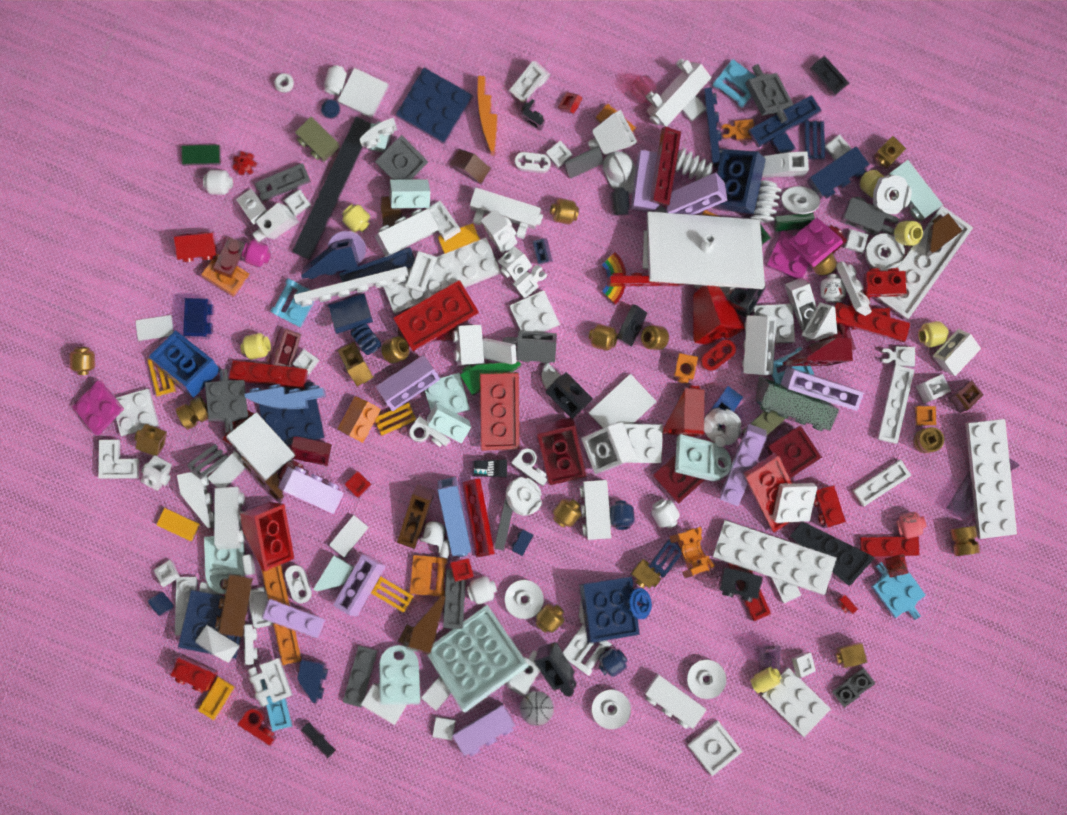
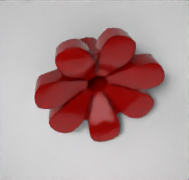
M242 151L240 152V157L234 156L233 161L236 162L233 165L234 171L238 170L240 176H244L245 172L249 175L253 174L252 167L257 166V162L253 160L254 155L252 153L246 154V152Z

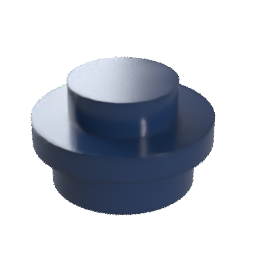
M335 100L325 101L321 107L322 114L328 119L336 118L340 113L338 102Z

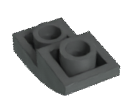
M862 667L836 687L832 693L845 708L858 699L863 692L875 685L876 682L867 670Z

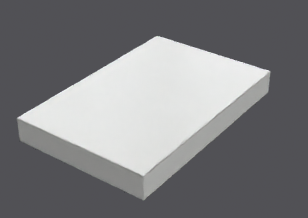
M630 374L599 402L589 414L602 428L621 422L633 424L657 401Z
M257 412L226 437L264 480H267L295 456Z

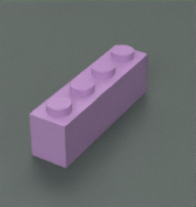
M788 366L781 385L787 389L856 411L864 394L856 388Z
M751 424L747 425L722 487L720 500L739 506L747 486L743 473L755 466L767 438L766 430Z

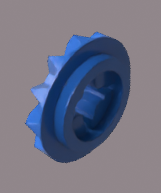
M633 589L632 593L629 594L630 600L627 602L630 606L628 610L632 612L631 616L636 617L637 620L645 619L651 612V597L645 589Z

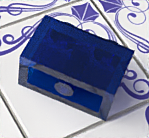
M185 298L183 336L185 338L210 339V334H213L211 315H214V304L209 299Z

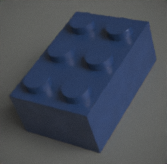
M722 150L717 174L725 182L727 201L714 206L719 211L754 214L766 161L758 151Z

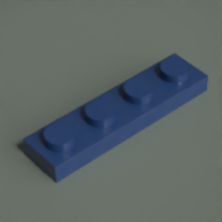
M712 87L704 88L712 165L714 167L720 164L723 148H719L718 141H722L721 130H717L716 123H719V112H715L714 105L717 104V95L712 92Z
M810 95L783 110L788 118L784 123H780L778 116L774 115L749 129L748 134L757 148L819 114L822 110L814 97Z
M410 247L358 266L354 270L339 273L341 281L346 282L402 267L409 269L412 268L415 258Z

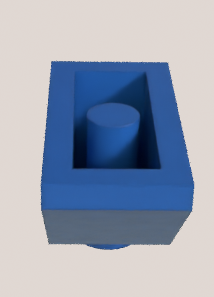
M727 386L708 413L715 408L725 411L728 409L734 412L743 396Z

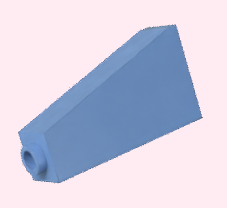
M457 477L438 480V493L452 556L464 557L471 552V545Z

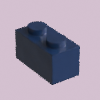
M543 238L533 241L538 265L553 262L548 240Z
M524 529L519 531L517 542L514 541L511 546L513 548L512 551L521 556L524 555L533 537V534Z

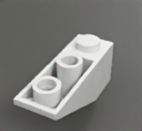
M788 152L763 156L766 161L762 178L805 176L809 171L808 152Z
M799 278L785 284V288L803 332L817 307L810 284L805 279Z
M193 472L177 475L182 497L207 528H214L215 513L211 512L210 507L212 496L207 491V485H209L208 476L200 480Z

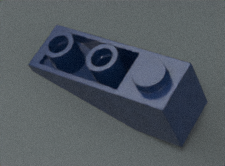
M353 239L333 243L303 267L302 279H314L323 274L333 275L337 271H351L358 267L359 258Z

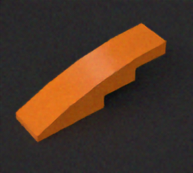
M478 75L480 121L490 154L495 156L498 114H491L492 95L485 94L486 76Z

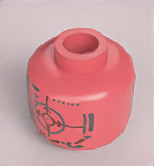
M916 511L902 514L899 516V520L896 521L900 536L903 535L907 539L921 536L923 528L927 527L924 516L920 517Z

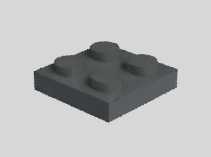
M401 135L375 163L392 180H411L428 161Z

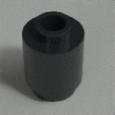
M624 187L614 188L613 192L610 193L611 211H613L614 216L629 214V191H625Z

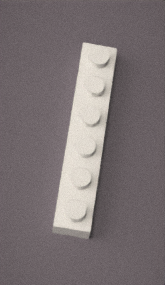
M406 267L295 294L294 299L298 305L305 307L312 305L313 301L320 300V302L331 300L333 296H348L352 291L357 290L358 293L369 290L368 287L376 286V288L387 286V283L392 281L401 283L406 281L405 278L409 277V273Z

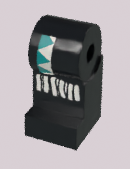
M507 460L472 461V477L507 478Z

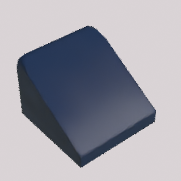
M787 133L772 139L770 142L776 154L788 153L796 149Z
M164 592L148 600L149 605L158 616L165 615L174 607Z

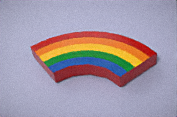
M614 252L602 264L607 279L613 273H624V276H626L624 263L619 255ZM606 283L602 293L616 306L622 298L625 287H607Z

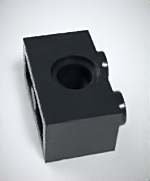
M567 372L559 377L546 391L571 419L576 417L593 400Z
M723 567L718 590L722 591L721 595L733 597L734 594L741 595V600L752 602V599H758L763 576ZM741 579L745 586L742 590L738 591L735 588V582Z

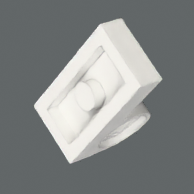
M532 61L510 91L521 102L525 103L533 92L547 81L550 73L537 61Z
M419 416L410 429L411 438L418 443H422L431 435L433 436L431 440L439 447L443 444L446 447L450 440L439 431L429 427L427 421ZM417 428L424 429L425 433L422 438L415 437L414 432Z
M531 449L522 450L514 459L512 465L544 486L548 480L545 478L547 474L539 468L536 470L532 469L536 463L537 456L535 452ZM525 453H530L533 456V460L529 464L522 461V456Z

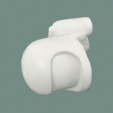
M428 522L425 525L423 538H420V541L438 545L439 556L448 558L450 543L449 539L444 541V526L439 522Z

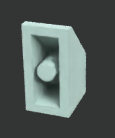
M333 556L313 590L321 591L344 585L355 567L341 558Z

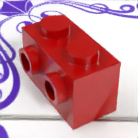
M214 231L174 236L177 260L182 259L183 262H192L194 258L201 257L202 260L213 259V256L217 255Z
M880 268L869 269V272L863 274L864 295L867 297L904 296L906 294V271H900L899 268H889L888 271H880Z
M832 485L816 490L813 505L817 507L819 513L817 517L820 525H823V528H829L845 523L846 519L835 486Z
M181 656L178 657L170 676L175 678V682L183 685L188 683L192 685V689L203 693V691L211 689L218 671Z

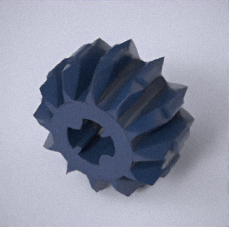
M367 324L353 328L350 331L352 337L366 355L376 352L381 347L380 341Z

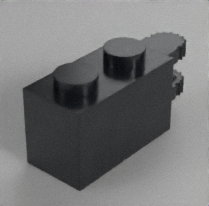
M556 641L539 647L534 662L553 691L560 689L564 696L571 697L574 694L573 689L577 686L573 677L575 671Z

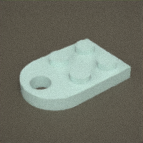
M682 434L677 437L675 472L710 481L721 480L729 473L732 463L730 455L724 447H720L713 442ZM718 460L724 463V468L719 466Z
M214 536L204 537L205 577L207 584L213 591L225 594V590L221 587L224 577L228 578V574L245 576L242 559L245 556L244 542H242V548L218 550L214 545Z
M392 646L383 653L380 659V705L420 704L419 662L416 654L411 650H407L406 646ZM401 652L404 655V659L396 660L393 653Z

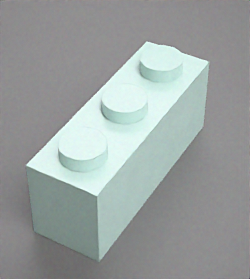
M909 160L889 174L903 177L908 186H910L912 193L908 207L911 209V215L920 222L943 205Z

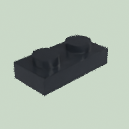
M825 55L809 69L834 97L849 84L848 80Z

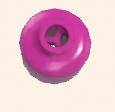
M251 240L250 243L246 242L242 257H244L245 263L260 268L264 263L268 264L271 253L268 252L269 247L267 244Z

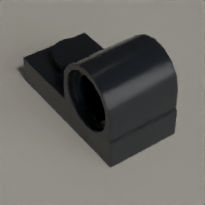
M766 286L763 289L748 288V291L743 289L732 291L730 301L737 314L746 318L750 316Z

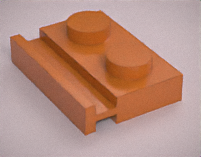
M217 253L214 260L210 262L201 274L202 278L234 297L245 280L249 278V273L238 266L232 278L214 272L213 267L220 256Z

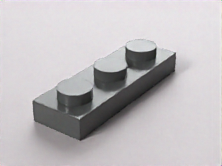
M451 569L446 570L443 628L463 629L466 580L454 583Z
M358 646L342 703L362 707L361 704L366 695L378 650Z

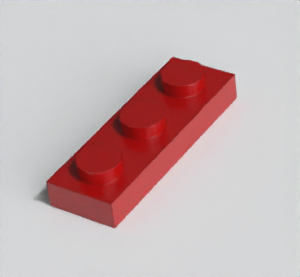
M919 536L909 539L905 537H861L860 550L874 557L920 556Z

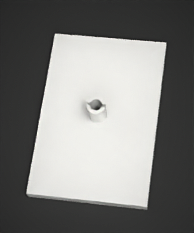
M660 212L647 213L649 281L755 289L764 288L760 220Z

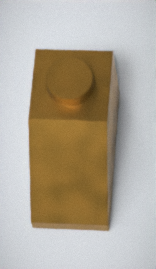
M355 342L338 350L356 386L374 378Z

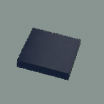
M365 293L329 305L336 334L373 322Z

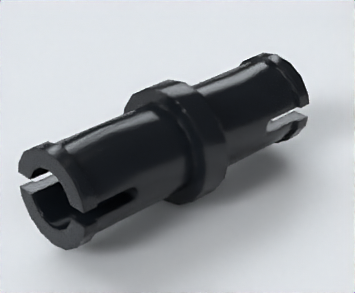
M311 722L307 723L300 730L311 740L312 746H316L327 759L336 751L325 739V735L323 733L320 734Z

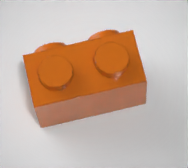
M355 396L337 430L363 443L381 409Z

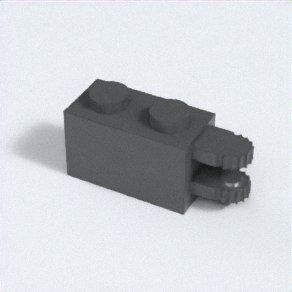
M852 197L847 203L841 223L875 236L880 231L893 235L895 229L884 225L883 222L886 220L897 224L899 218L880 211L874 204L866 203V200L863 198Z
M519 331L518 337L503 338V342L515 344L517 347V360L523 362L555 363L557 333Z

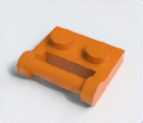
M413 555L410 594L445 596L443 587L445 565L448 564V558ZM432 563H438L436 590H430Z

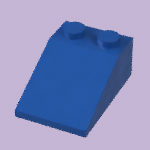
M176 330L148 356L150 360L193 398L205 387V383L210 382L220 370L212 358Z

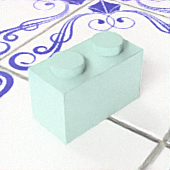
M428 179L390 180L389 196L391 208H430Z
M437 403L427 417L429 427L460 443L463 442L471 429L468 419Z

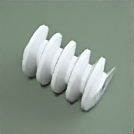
M685 147L679 151L676 171L683 168L682 174L685 175L689 172L690 179L696 176L695 181L711 174L712 163L705 166L706 159L698 162L699 155L692 158V151L686 155Z
M761 180L754 216H751V219L760 220V222L765 223L775 221V218L771 217L770 214H776L777 211L773 210L772 207L778 206L774 200L780 199V197L775 192H781L776 183Z

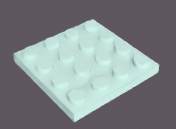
M488 605L463 622V629H453L433 644L431 654L427 655L464 713L529 666Z

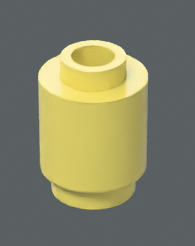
M769 667L754 675V678L751 679L752 687L757 693H764L780 684L781 675L777 669Z

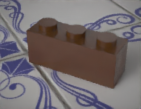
M228 574V578L224 577L222 589H225L224 597H220L219 609H222L221 616H217L215 628H218L219 634L243 636L253 581L252 577Z

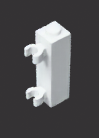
M681 58L676 65L682 72L660 96L657 93L653 94L652 91L647 94V100L652 103L647 112L651 116L650 120L655 125L667 127L711 79V76L701 64L690 63L688 60L684 61Z
M475 188L470 203V209L476 211L473 219L474 224L481 226V219H483L484 214L488 215L497 209L502 217L506 215L510 222L520 225L517 237L522 239L525 237L527 228L535 230L536 225H540L543 214H540L541 208L479 188Z

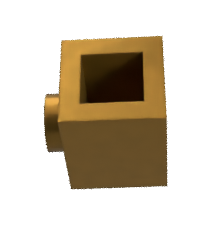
M892 136L873 156L877 164L887 169L907 148Z
M145 424L135 434V449L158 456L165 446L167 431Z
M641 559L630 574L636 578L635 583L641 588L647 587L650 589L652 586L655 588L661 581L659 577L661 574L654 572L655 569L653 567H648L650 563L645 559Z
M857 642L836 648L835 658L837 664H841L843 668L868 663L863 643Z

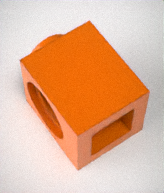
M679 353L673 378H677V382L687 384L689 381H693L698 357ZM681 365H688L690 373H682L680 370Z

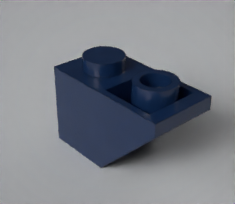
M302 659L297 680L311 702L317 703L319 699L322 700L325 688H322V683L328 676L329 669L326 668L327 663Z

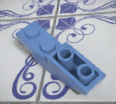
M272 385L269 386L268 390L261 391V388L249 390L250 393L245 394V398L257 404L287 410L309 408L307 400L326 397L325 389L320 388L319 385L310 386L306 391H301L300 389L289 390V394L286 393L284 387Z

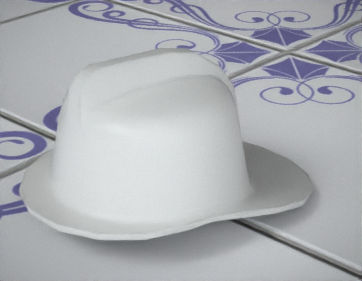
M616 151L610 153L603 162V169L613 189L624 187L625 191H629V194L633 192L636 171L632 159L624 152Z

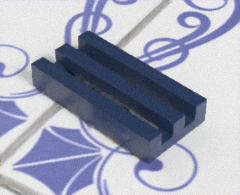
M805 121V152H808V160L825 159L824 121ZM809 127H812L813 155H810ZM817 127H819L820 155H817Z
M668 539L648 567H653L655 569L654 572H659L661 574L660 577L664 578L681 556L680 547L675 543H671V540ZM670 545L671 549L658 565L656 562ZM674 550H676L677 554L664 570L662 568Z

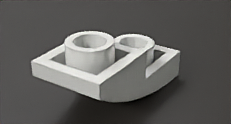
M394 118L383 121L368 130L360 138L362 147H375L377 143L381 142L379 135L387 136L393 134L397 130Z

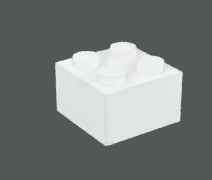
M623 422L608 426L581 438L595 474L636 459Z

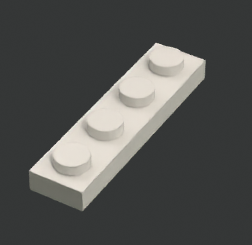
M898 365L894 366L877 440L893 444L898 443L914 369Z

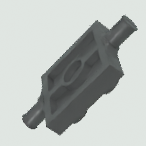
M759 64L754 65L752 69L756 78L748 79L745 85L762 116L773 113L778 116L780 123L786 122L788 118L783 110L794 104L778 74H765L762 72Z
M223 369L219 370L220 381L205 383L208 422H225V433H229V430L231 433L233 431V421L248 419L244 380H228L227 369H224V376Z

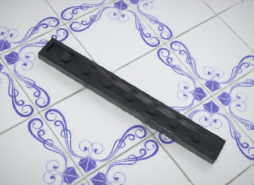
M357 116L355 117L292 253L309 261L311 260L363 149L360 138L370 130V122Z

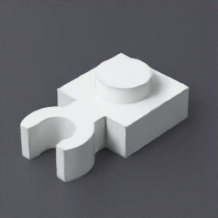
M534 266L530 274L526 271L513 283L522 297L527 298L539 287L537 282L547 277V274L541 271V266Z
M894 347V352L887 348L881 350V353H887L889 356L888 359L881 360L883 364L894 361V366H915V347Z

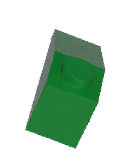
M517 361L514 364H481L474 367L469 365L462 370L463 373L460 376L472 396L480 392V373L514 372L521 367V363Z

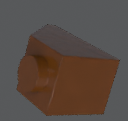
M949 213L944 217L940 214L932 220L933 225L928 230L927 257L963 231Z

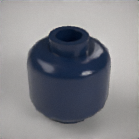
M624 500L616 501L615 505L609 508L610 524L616 530L631 528V525L635 522L632 505L627 504Z
M611 648L599 657L601 664L598 667L604 675L609 674L611 677H615L627 668L626 662H628V659L620 649Z

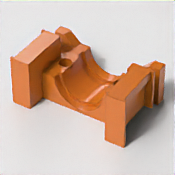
M701 526L688 529L681 534L669 536L671 543H679L687 566V570L682 571L684 579L709 571L710 568L715 567L709 555H705L701 549V540L703 539L701 536Z

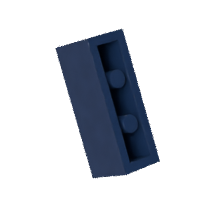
M856 146L811 176L807 183L818 194L820 199L823 197L828 199L836 193L835 189L838 187L843 189L849 185L851 178L854 176L859 178L867 172L865 169L870 164Z

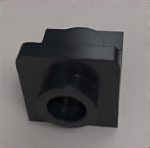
M531 99L521 109L522 120L541 131L545 124V119H543V115L539 112H532V109L535 107V100Z

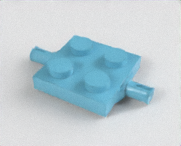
M883 562L878 563L875 567L882 576L871 587L893 618H897L906 611L910 613L914 620L921 617L914 606L926 595L904 564H900L895 569L888 571Z

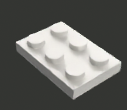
M788 667L781 674L780 684L761 694L803 737L831 710Z

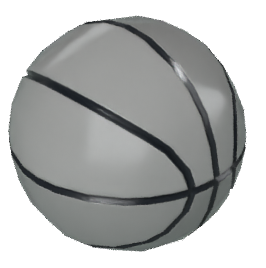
M533 691L523 697L519 710L525 722L530 725L540 726L546 724L551 719L554 705L546 693Z

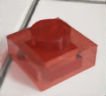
M904 554L885 558L890 578L909 573Z

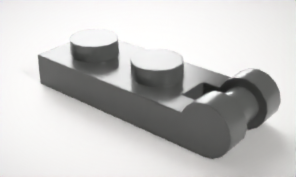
M302 163L255 183V186L261 193V201L266 202L273 197L311 182ZM271 185L273 190L267 191L266 187Z

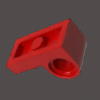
M254 707L248 710L237 724L268 746H271L277 739L274 736V731L268 727H261L265 720V713L261 708ZM251 713L258 714L259 721L257 723L251 721Z

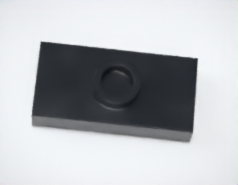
M632 304L617 339L632 347L648 313L639 306Z

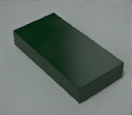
M182 146V165H221V146Z
M814 212L776 216L774 230L779 232L803 229L815 219Z

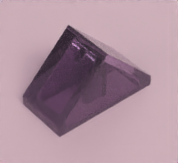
M757 645L759 672L769 667L780 671V645Z

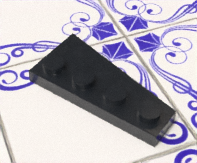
M804 521L790 534V537L801 546L835 557L836 561L832 572L849 587L875 558Z

